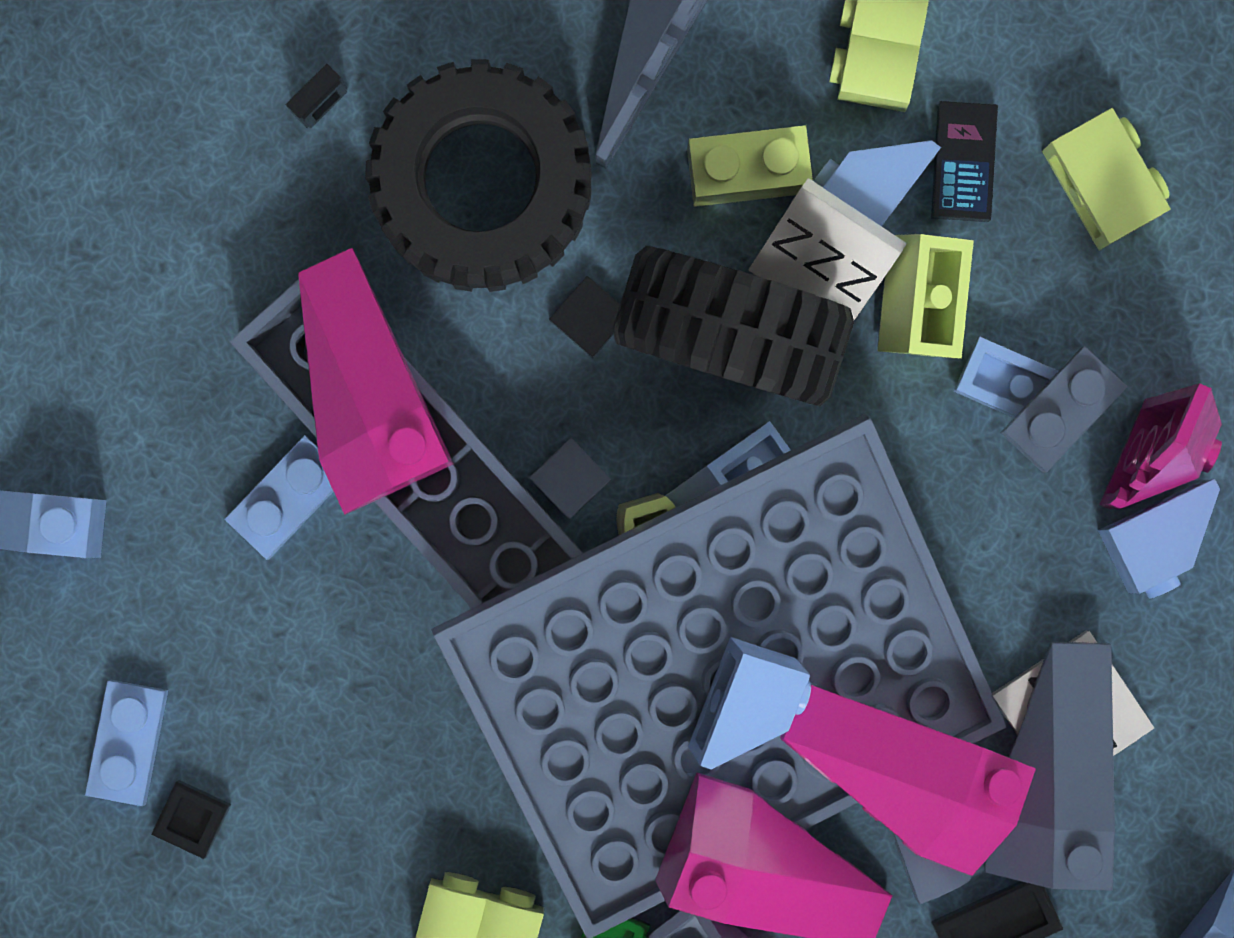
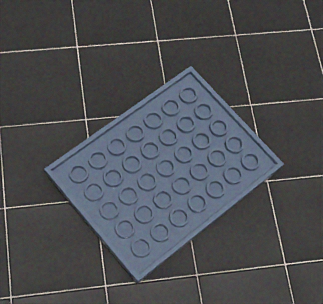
M865 414L431 629L586 938H593L665 901L655 879L696 773L753 790L764 798L770 806L789 820L795 821L804 829L858 803L836 783L830 782L782 741L780 736L713 769L699 765L688 745L730 637L796 658L810 674L809 681L815 687L972 744L1006 728V724L871 418Z

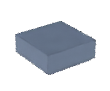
M572 438L529 477L569 520L611 481L605 472Z

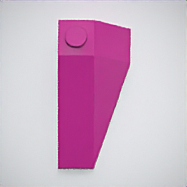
M350 248L299 272L298 277L319 461L342 511L346 515L454 463L354 249Z
M1199 383L1144 400L1099 505L1108 509H1120L1198 479L1201 471L1208 473L1212 469L1222 447V441L1216 439L1222 423L1211 388Z
M811 685V693L805 710L800 715L795 714L789 731L780 736L782 741L830 782L836 783L862 805V809L872 818L882 822L903 840L902 843L913 853L971 876L974 875L1017 826L1036 768L986 748Z
M700 773L695 775L655 879L669 908L723 924L805 938H876L892 898L888 890L842 856L832 852L795 821H791L753 790Z

